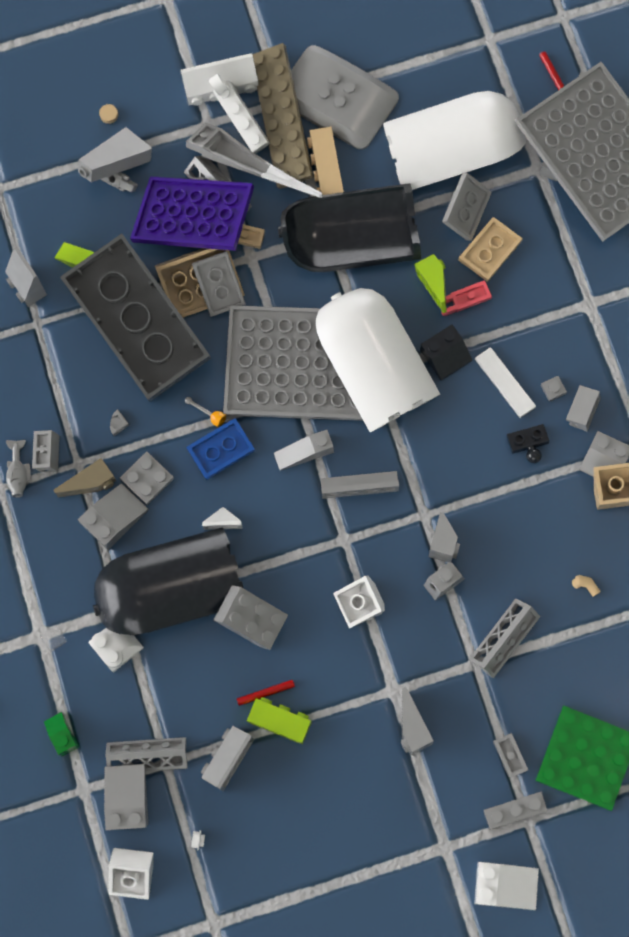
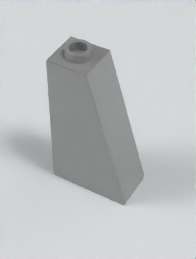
M125 127L80 158L78 172L90 182L100 180L151 161L152 147Z

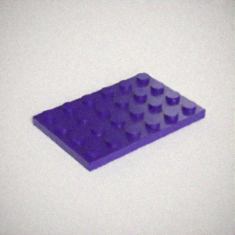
M150 177L130 239L132 243L236 251L254 186L252 183Z

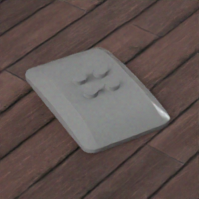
M315 45L309 46L291 70L300 116L320 128L332 127V133L335 137L359 150L369 146L399 100L398 93L385 83L346 60Z

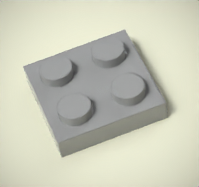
M146 452L120 479L148 505L174 480V477Z

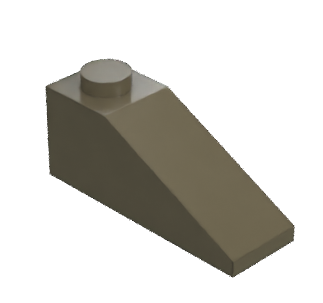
M100 458L53 491L58 497L99 492L103 489L111 488L116 479L102 458Z

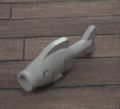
M25 440L6 441L7 446L12 450L13 461H7L8 470L6 472V482L12 497L23 496V491L31 475L30 464H22L20 461V450L24 447Z

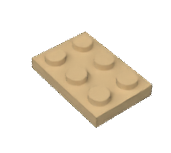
M492 217L460 255L458 260L488 282L522 242L523 238Z

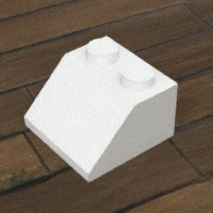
M113 848L109 862V895L149 899L153 873V853Z

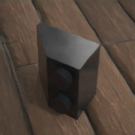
M453 324L421 343L420 352L441 381L472 362L465 342Z

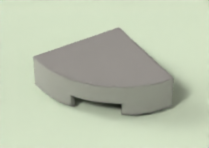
M118 409L113 413L110 422L113 436L129 426Z

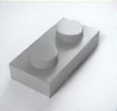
M512 733L493 741L509 779L528 771Z

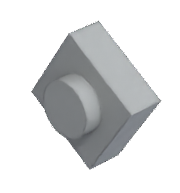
M559 376L547 380L540 385L549 402L567 393Z

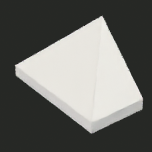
M222 507L204 520L202 526L204 530H214L222 527L223 529H242V522Z

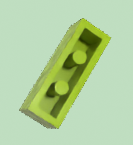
M261 697V700L255 699L247 718L248 723L303 745L312 723L311 720H308V715L298 712L296 715L290 712V708L279 705V707L271 705L272 701Z

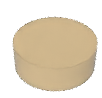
M107 104L101 107L99 115L104 123L111 124L117 120L118 112L115 106Z

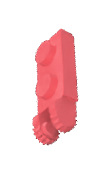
M486 281L478 282L446 296V304L453 301L454 305L448 307L446 313L443 314L441 312L442 315L447 316L492 299Z

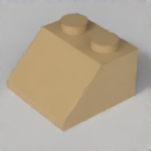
M629 463L594 467V494L597 510L629 506Z

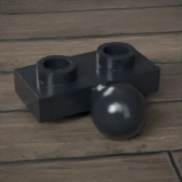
M544 424L507 434L512 454L528 450L526 458L530 463H538L542 457L541 452L535 447L549 444Z

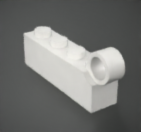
M219 74L209 79L216 98L252 153L256 154L267 147L270 142L230 81L224 82Z

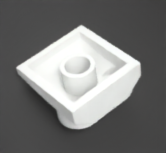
M364 576L333 593L349 628L357 626L374 616H379L385 611L380 593L369 576Z
M107 628L96 633L89 641V644L113 673L144 648L134 635L118 634Z

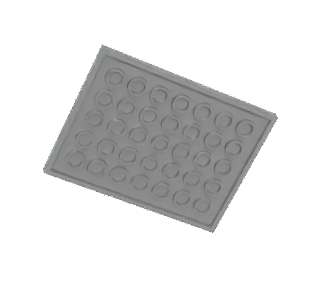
M600 62L517 118L514 122L603 242L629 224V98L604 64Z
M230 305L223 414L227 416L363 421L317 334L316 317L319 308Z

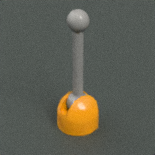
M191 397L185 398L186 404H191L211 416L213 425L219 428L224 424L227 417L226 414L220 411L212 413L192 401Z

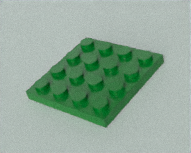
M563 705L535 781L612 811L629 764V731Z

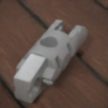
M122 172L100 179L123 192L125 190L129 192L136 191L138 184L129 180L130 177Z

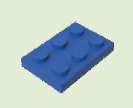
M236 418L186 447L206 480L255 451Z

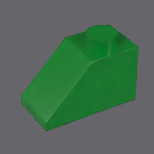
M62 712L44 721L49 738L58 755L63 757L79 748Z

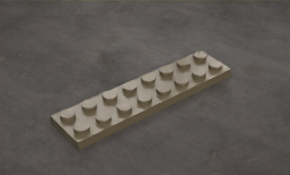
M281 43L252 54L258 79L257 90L267 139L270 142L269 149L272 164L302 182L313 178L286 45ZM277 183V187H278L279 189L288 187V186H285V185H282V184Z

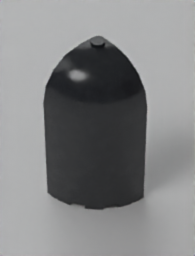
M410 183L322 195V198L313 196L300 199L282 211L281 226H278L279 238H283L288 257L297 266L308 271L330 272L421 259L417 225H415V219L412 218V216H415Z
M223 527L127 553L111 560L100 571L95 582L94 598L96 604L93 605L95 616H99L103 625L112 632L137 635L218 613L231 586L243 588V583L239 580L235 571L239 568L235 556L230 553V542Z

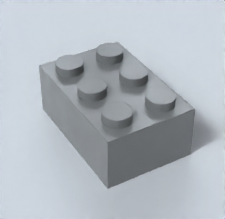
M231 586L214 621L257 646L270 650L288 615L242 587Z

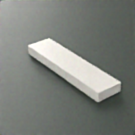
M491 347L475 357L476 362L519 418H522L536 408V405Z

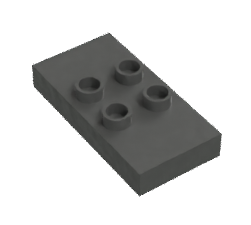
M122 233L60 276L149 402L211 359L209 353Z

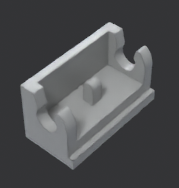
M579 386L566 421L570 422L569 425L586 432L588 431L601 399L600 391Z
M52 430L34 431L33 469L40 472H45V470L58 472L60 435Z

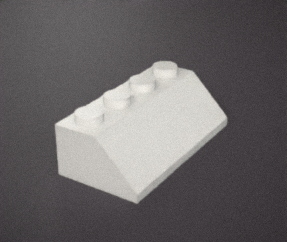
M252 53L181 69L189 105H200L206 101L218 100L209 82V79L216 74H219L224 82L230 81L238 94L252 93L257 90L258 86Z

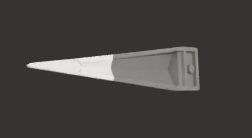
M205 123L186 141V147L202 153V157L322 198L321 192L291 177L255 153H252L251 150L230 136L222 128Z

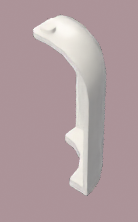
M492 91L476 92L383 123L392 159H397L395 166L400 185L410 183L412 190L497 163L520 151L526 144L527 138L514 122L520 117L514 103L500 93Z
M359 288L343 295L340 292L331 297L332 301L319 309L316 317V328L321 344L369 432L381 428L400 417V415L440 395L398 316L384 296L372 289Z

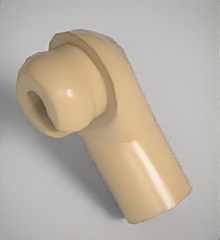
M578 575L572 580V585L576 589L585 587L592 597L601 592L590 577Z

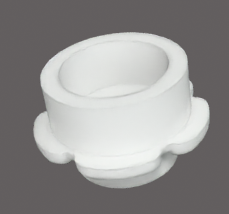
M201 830L199 832L193 831L191 848L199 850V847L204 846L205 835L201 834Z

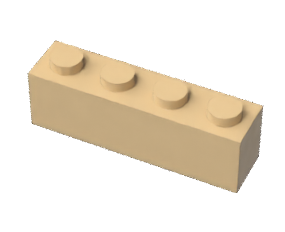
M332 127L310 130V137H307L308 148L313 150L310 158L311 164L316 166V171H313L314 180L319 183V187L316 190L321 192L322 195L344 192Z

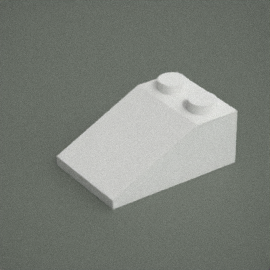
M478 862L474 904L536 910L539 869Z

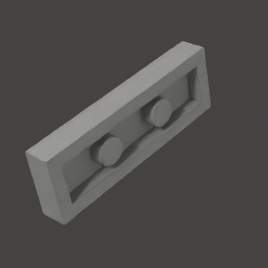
M538 792L483 811L491 830L547 812L548 810L542 793Z

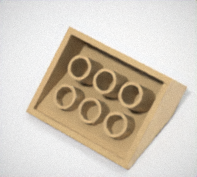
M202 248L155 265L165 294L182 317L208 309L192 263L219 253L228 252L242 295L245 296L229 250Z

